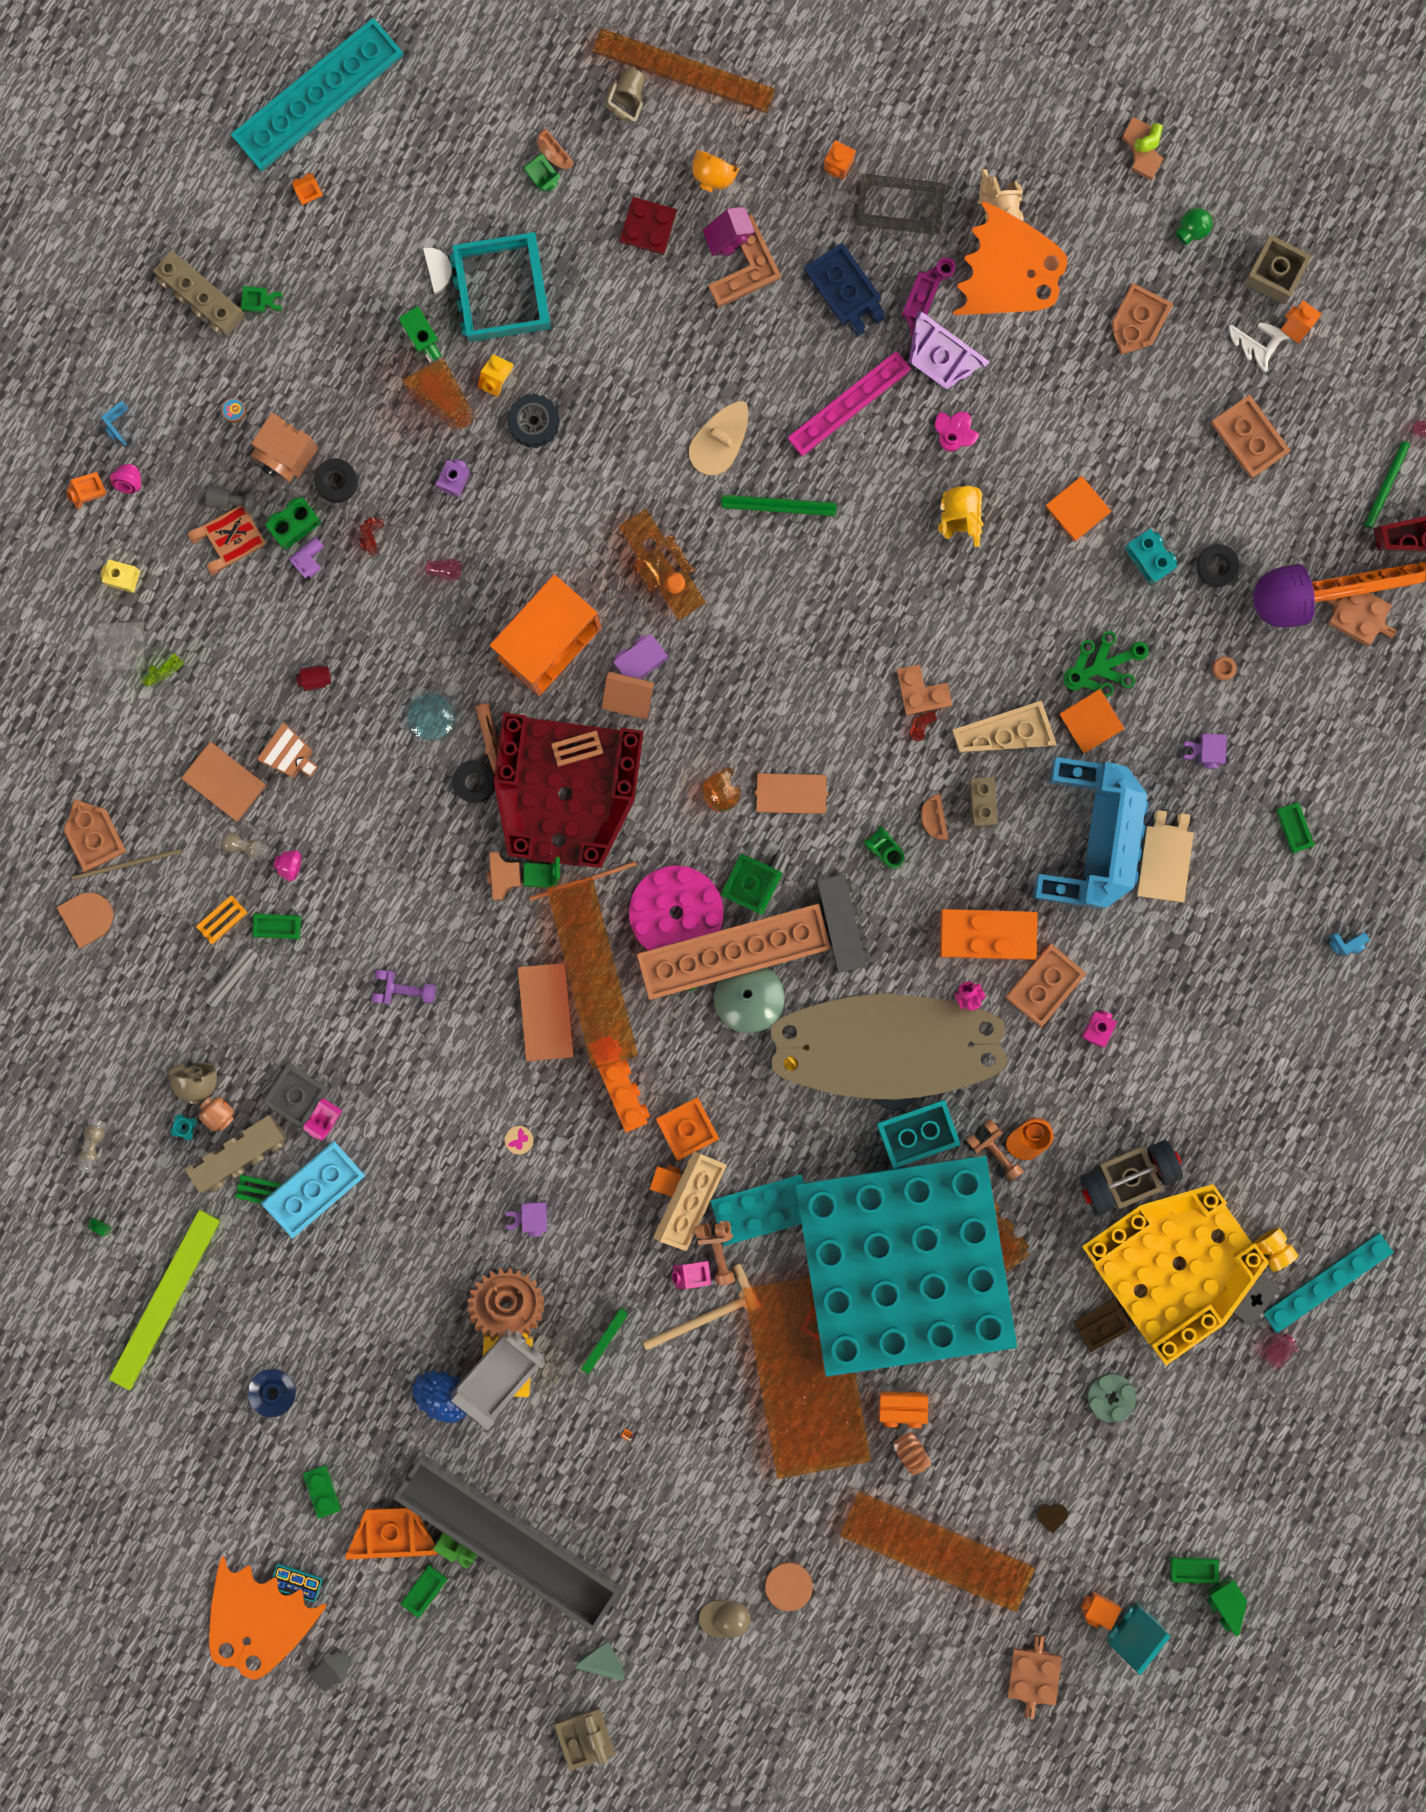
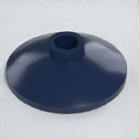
M267 1369L258 1373L252 1379L248 1388L250 1405L257 1413L265 1417L283 1415L292 1407L296 1397V1388L293 1380L288 1374L278 1369ZM270 1388H275L277 1390L276 1396L270 1395Z

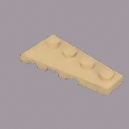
M1042 701L952 730L959 753L1057 745Z

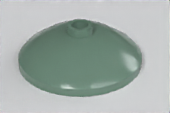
M767 967L719 980L715 988L714 1005L716 1012L725 1025L737 1032L750 1034L769 1028L777 1021L784 1008L785 994L783 986L776 974ZM750 991L752 996L748 999L744 998V993Z

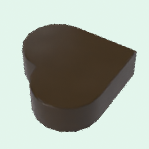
M1044 1503L1036 1509V1516L1053 1534L1068 1518V1511L1062 1504L1051 1506Z

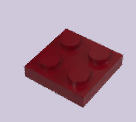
M632 197L620 243L665 255L677 215V209Z

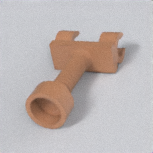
M989 1119L983 1124L991 1134L989 1138L980 1144L976 1137L970 1134L965 1140L976 1154L985 1147L988 1148L1005 1170L1003 1176L1010 1183L1024 1171L1018 1164H1011L994 1143V1140L1002 1132Z
M719 1221V1224H715L716 1235L712 1236L710 1225L702 1223L700 1226L695 1227V1234L699 1239L698 1245L712 1244L719 1270L715 1275L717 1285L733 1283L735 1281L734 1273L732 1270L727 1269L721 1242H726L733 1238L732 1233H730V1223L728 1221Z

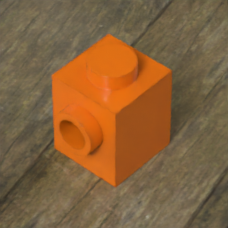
M835 140L824 160L823 170L833 177H839L844 180L855 160L856 150Z
M1303 300L1298 308L1293 305L1285 315L1288 320L1281 328V331L1299 344L1322 314Z
M668 1165L667 1169L657 1166L650 1190L673 1197L677 1184L683 1175L680 1173L681 1169Z
M1092 1591L1090 1596L1086 1595L1081 1605L1082 1613L1087 1618L1086 1622L1096 1628H1099L1101 1625L1109 1630L1112 1629L1121 1611V1607L1117 1603Z

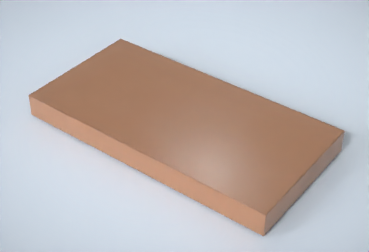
M565 963L518 967L526 1062L574 1057Z

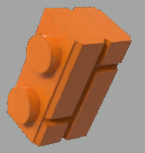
M879 1391V1422H883L885 1427H898V1423H908L907 1427L922 1428V1424H928V1394L926 1392Z

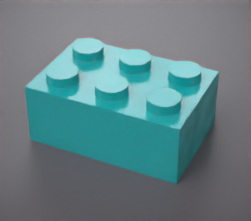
M943 1099L876 1122L887 1157L893 1169L961 1145L947 1104Z

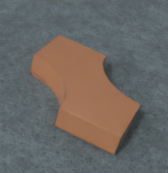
M1133 117L1121 140L1130 147L1133 153L1134 163L1131 171L1152 181L1163 157L1155 150L1147 153L1135 150V141L1148 136L1151 126Z

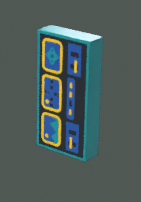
M280 1563L277 1564L273 1578L277 1579L279 1591L291 1595L298 1590H302L305 1600L316 1602L323 1581L322 1577Z

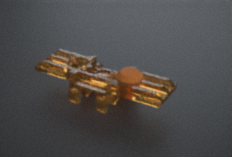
M646 509L618 526L639 558L633 563V569L636 573L639 572L647 584L646 589L649 594H652L658 588L678 621L706 604L704 598L689 577L696 571V568L690 565L675 542L676 537L670 535L665 538ZM653 539L656 542V548L652 551L645 550L643 548L644 541ZM668 546L682 568L678 573L674 571L661 550Z

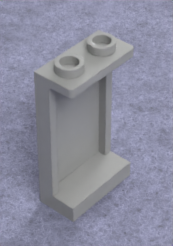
M508 1328L451 1392V1401L487 1430L494 1424L495 1416L539 1367L542 1369L545 1366L544 1353L536 1346H529L525 1342L526 1339L519 1332L514 1331L513 1333Z

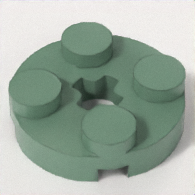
M1108 1373L1093 1380L1087 1392V1399L1092 1412L1098 1418L1107 1422L1123 1421L1131 1414L1136 1403L1135 1389L1126 1378L1115 1373ZM1115 1391V1396L1118 1398L1117 1401L1108 1404V1399L1105 1398V1395Z

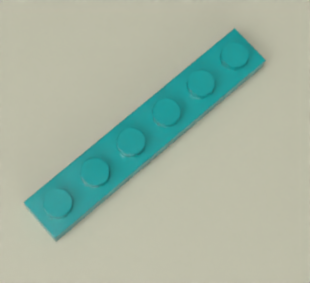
M1378 1232L1263 1311L1265 1313L1264 1317L1275 1333L1280 1332L1394 1253L1382 1234Z

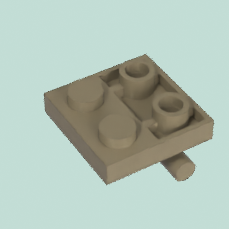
M600 1707L554 1723L569 1771L597 1761L601 1765L608 1762L607 1758L615 1756V1750Z

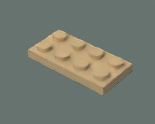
M694 1151L688 1160L687 1167L677 1184V1188L667 1205L666 1212L657 1226V1231L653 1238L659 1242L687 1251L695 1235V1227L699 1226L727 1165Z

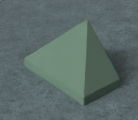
M609 1642L585 1654L578 1660L577 1669L620 1681L624 1679L625 1670Z

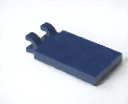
M843 242L804 267V272L842 326L849 322L857 337L865 333V325L860 318L869 312L876 324L885 320L883 317L885 313L877 304L881 301V296Z

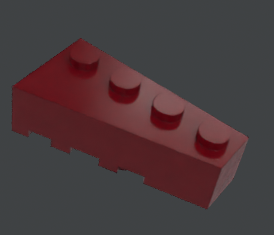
M1426 516L1373 528L1377 551L1426 552Z

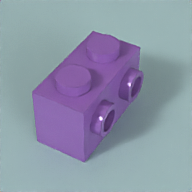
M644 634L633 642L635 646L627 651L625 648L615 655L616 660L613 663L621 675L642 680L666 662L668 655L652 634L647 637Z

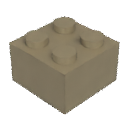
M1270 235L1243 284L1285 305L1292 296L1312 256Z

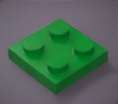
M741 853L721 896L763 915L783 873Z

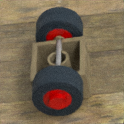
M1162 1140L1147 1147L1148 1154L1144 1146L1138 1145L1096 1163L1098 1169L1080 1176L1083 1191H1081L1086 1204H1090L1096 1215H1101L1114 1208L1121 1209L1162 1191L1159 1179L1164 1186H1167L1183 1178L1180 1157L1176 1151H1173L1167 1140Z

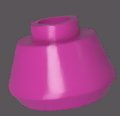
M132 464L120 465L110 475L112 486L120 492L134 494L141 489V474L138 468Z
M298 850L284 851L281 853V856L277 855L274 862V869H277V874L289 882L296 880L302 855Z

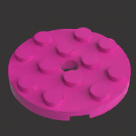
M668 866L653 871L636 887L630 902L629 919L637 940L647 950H652L720 931L723 922V904L717 888L704 874L685 866ZM674 906L680 907L683 910V916L680 919H673L669 914Z

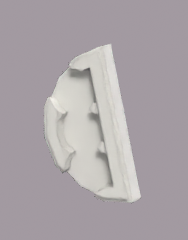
M423 248L433 290L436 295L443 292L452 279L451 263L442 251L434 248Z

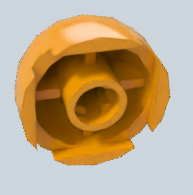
M697 149L692 163V173L695 179L701 182L699 187L709 192H712L713 189L723 190L728 188L739 171V167L733 164L730 165L725 160Z

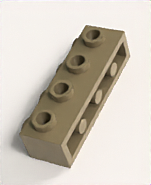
M172 250L153 270L158 277L155 281L165 290L168 287L175 292L173 296L184 305L187 302L193 307L191 309L192 313L199 319L205 317L210 322L208 326L218 335L222 332L228 336L245 317L243 311Z

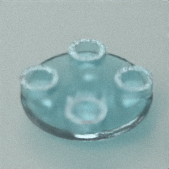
M433 693L424 694L411 704L408 711L409 726L420 738L437 740L444 737L453 728L455 720L454 709L445 697Z

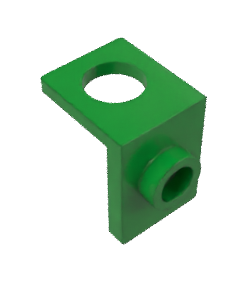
M556 857L552 865L524 863V887L555 889L560 879V857Z

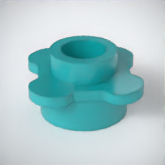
M177 1114L174 1117L173 1128L170 1130L171 1135L191 1140L193 1138V1129L197 1126V1120L195 1118H186L183 1114Z

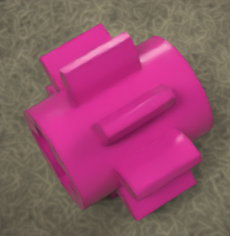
M970 981L962 983L958 988L959 992L954 994L960 1009L965 1007L970 1011L978 1009L982 1004L981 1000L986 999L980 984L975 985Z

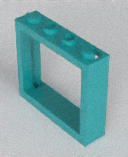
M535 232L452 245L454 254H450L451 267H456L457 276H453L455 291H460L461 297L457 299L459 313H463L464 321L460 322L462 335H467L469 342L551 329ZM528 247L540 320L474 330L463 258Z

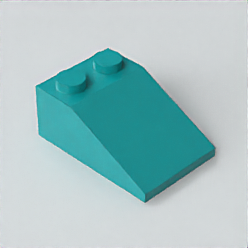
M1135 1603L1133 1607L1130 1605L1126 1608L1122 1615L1123 1620L1119 1625L1115 1624L1109 1630L1107 1642L1141 1675L1171 1636L1155 1617Z

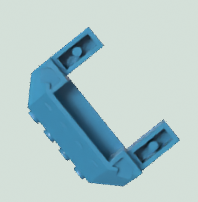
M1055 757L1051 765L1050 784L1095 790L1083 880L1038 874L1035 877L1032 899L1105 909L1132 890L1134 885L1137 884V864L1140 862L1142 854L1140 842L1145 832L1143 821L1144 815L1148 811L1147 793L1128 767L1110 762L1100 764Z

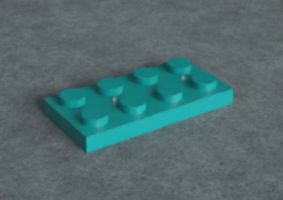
M802 1174L710 1200L717 1224L720 1223L719 1221H728L731 1226L730 1233H732L733 1238L722 1242L723 1246L802 1224L796 1184L804 1182Z

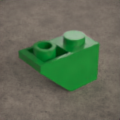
M1228 1576L1220 1581L1219 1584L1206 1590L1209 1595L1206 1601L1213 1612L1219 1611L1222 1616L1219 1622L1227 1633L1231 1631L1237 1637L1241 1632L1247 1600L1235 1580Z

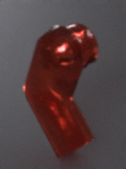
M933 710L913 719L909 731L910 737L917 742L922 741L925 738L926 726L937 721Z

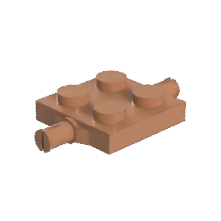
M1371 593L1325 600V602L1334 606L1333 614L1327 624L1367 647L1372 644L1379 632L1391 639L1397 632V630L1385 624L1386 616L1392 605Z
M1035 1634L1033 1648H1014L1008 1698L1022 1700L1026 1703L1024 1717L1029 1718L1031 1709L1030 1719L1035 1718L1036 1704L1056 1706L1062 1655L1051 1654L1043 1650L1045 1636L1040 1635V1643L1038 1644L1039 1634Z

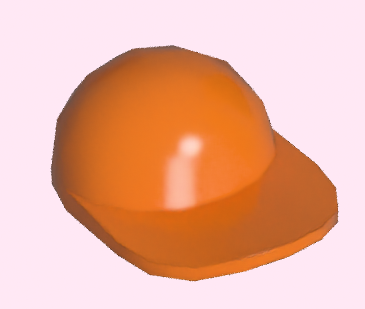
M1031 1117L1010 1133L1006 1141L1007 1149L1011 1155L1018 1159L1031 1160L1048 1149L1052 1144L1054 1138L1053 1129L1049 1122L1043 1118Z

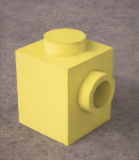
M108 559L107 565H104L101 570L102 582L107 586L134 593L140 570L135 566Z

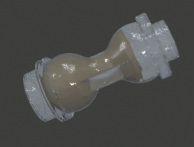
M220 830L216 837L215 849H219L221 853L244 851L251 859L261 863L263 859L268 858L270 845H267V840L252 839L247 842L241 840L236 833L230 830Z
M88 1118L87 1123H84V1147L78 1153L77 1160L74 1161V1164L78 1166L77 1170L92 1173V1169H98V1155L96 1152L99 1143L104 1139L105 1133L108 1131V1128H106L107 1122Z

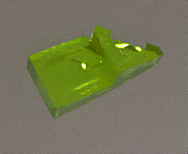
M174 653L159 670L151 665L148 669L150 673L142 682L147 687L157 684L174 674L186 662Z

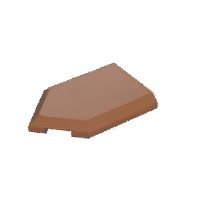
M1132 283L1111 322L1120 354L1151 346L1166 320L1173 303Z
M74 799L63 831L83 872L90 871L126 853L127 851L107 810Z

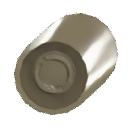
M717 1600L711 1601L703 1607L700 1612L699 1623L702 1630L709 1636L735 1638L746 1633L750 1627L751 1617L747 1607L742 1603Z

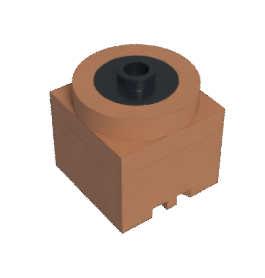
M271 413L251 443L255 449L250 457L262 466L261 470L269 476H277L283 481L290 483L293 477L299 479L318 450V447L312 437L301 430L297 431L291 424H285V420Z

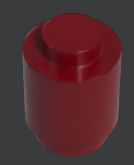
M322 664L300 668V673L296 674L298 688L303 687L304 692L326 688V685L332 684L329 667H322Z

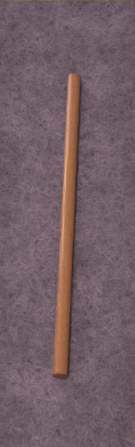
M636 861L529 897V900L532 901L637 866Z

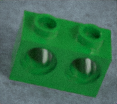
M303 497L299 499L294 498L289 501L286 509L280 513L275 512L267 519L268 522L264 524L285 551L322 524ZM301 510H306L307 516L303 520H297L296 514ZM282 524H287V532L278 534V527Z

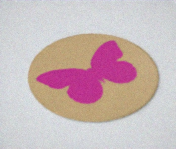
M523 1126L511 1128L505 1137L506 1147L514 1154L528 1152L533 1145L532 1133Z

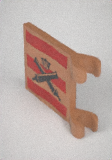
M238 506L188 533L193 544L208 536L220 559L207 564V569L211 575L219 573L227 566L266 545L249 513L244 510V506Z

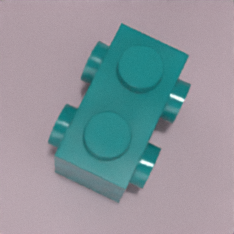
M1151 528L1128 543L1124 548L1150 586L1166 577L1178 567L1175 555L1171 551L1167 552L1163 546L1164 541L1158 532H1153Z

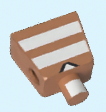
M282 723L257 758L262 763L293 778L300 771L308 777H312L318 769V766L309 760L314 751L284 723Z

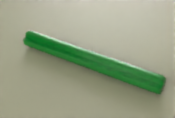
M722 495L721 507L726 509L835 516L837 512V504L834 502Z

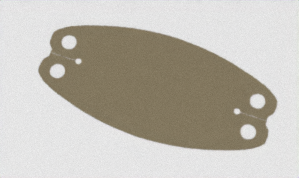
M871 994L841 998L798 1010L780 1018L771 1026V1039L776 1044V1053L772 1057V1069L777 1075L790 1082L842 1096L867 1099H906L936 1095L976 1084L1000 1073L1007 1066V1055L1001 1048V1039L1005 1036L1004 1022L992 1013L979 1008L973 1011L967 1010L965 1007L960 1009L957 1002L946 999L897 994ZM985 1021L991 1023L994 1028L992 1034L988 1036L982 1035L978 1029L980 1023ZM792 1025L797 1029V1035L794 1039L784 1038L782 1030L785 1026ZM973 1042L974 1044L982 1045H974L973 1047H969L968 1043ZM804 1045H808L810 1047L809 1050H804ZM984 1053H991L995 1056L996 1062L992 1067H985L981 1063V1056ZM791 1056L798 1060L799 1064L796 1070L788 1071L785 1069L783 1062L787 1057Z

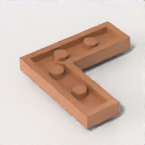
M752 214L749 215L755 233L747 239V243L740 246L749 266L708 285L718 308L781 279V274Z

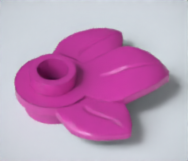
M944 412L938 414L935 421V430L940 435L939 443L945 451L953 452L961 446H972L977 441L979 433L970 429L971 417L968 412H958L952 418ZM948 437L953 438L955 441H950Z

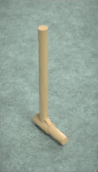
M741 1263L732 1267L742 1288L740 1289V1298L643 1341L645 1349H651L741 1307L749 1311L760 1308L762 1305L753 1285H750Z

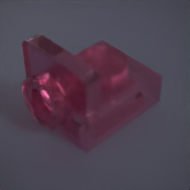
M1275 1333L1259 1355L1280 1370L1293 1352L1297 1353L1299 1351V1348L1294 1345L1297 1341L1287 1333H1284L1283 1336Z

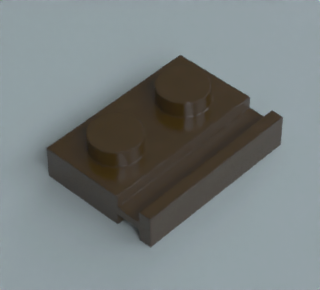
M1115 1298L1072 1321L1090 1353L1132 1330Z

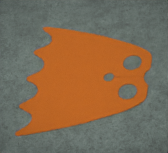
M982 201V206L988 213V221L983 225L972 228V232L980 241V248L975 253L966 255L964 258L971 265L973 275L970 279L957 285L966 295L967 302L963 307L953 311V314L969 315L1038 311L1054 305L1060 292L1058 280L1065 273L1068 259L1066 254L1053 241L1032 226L1002 209ZM1050 255L1056 256L1059 261L1058 267L1053 271L1047 270L1044 266L1045 259ZM1030 269L1035 271V276L1032 278L1027 276V272ZM1040 285H1047L1051 289L1050 296L1045 300L1039 299L1036 295V290Z
M222 1556L219 1562L211 1605L209 1631L211 1658L214 1662L224 1667L236 1666L241 1675L257 1680L269 1673L295 1648L325 1610L326 1604L316 1608H307L304 1604L302 1590H298L291 1595H282L278 1590V1583L275 1577L264 1584H259L253 1579L252 1570L249 1565L237 1573H232L227 1567L225 1557ZM245 1637L251 1639L250 1645L243 1644ZM223 1643L231 1644L234 1649L233 1655L229 1658H224L219 1654V1647ZM257 1656L261 1661L259 1669L254 1671L248 1669L246 1666L247 1658Z

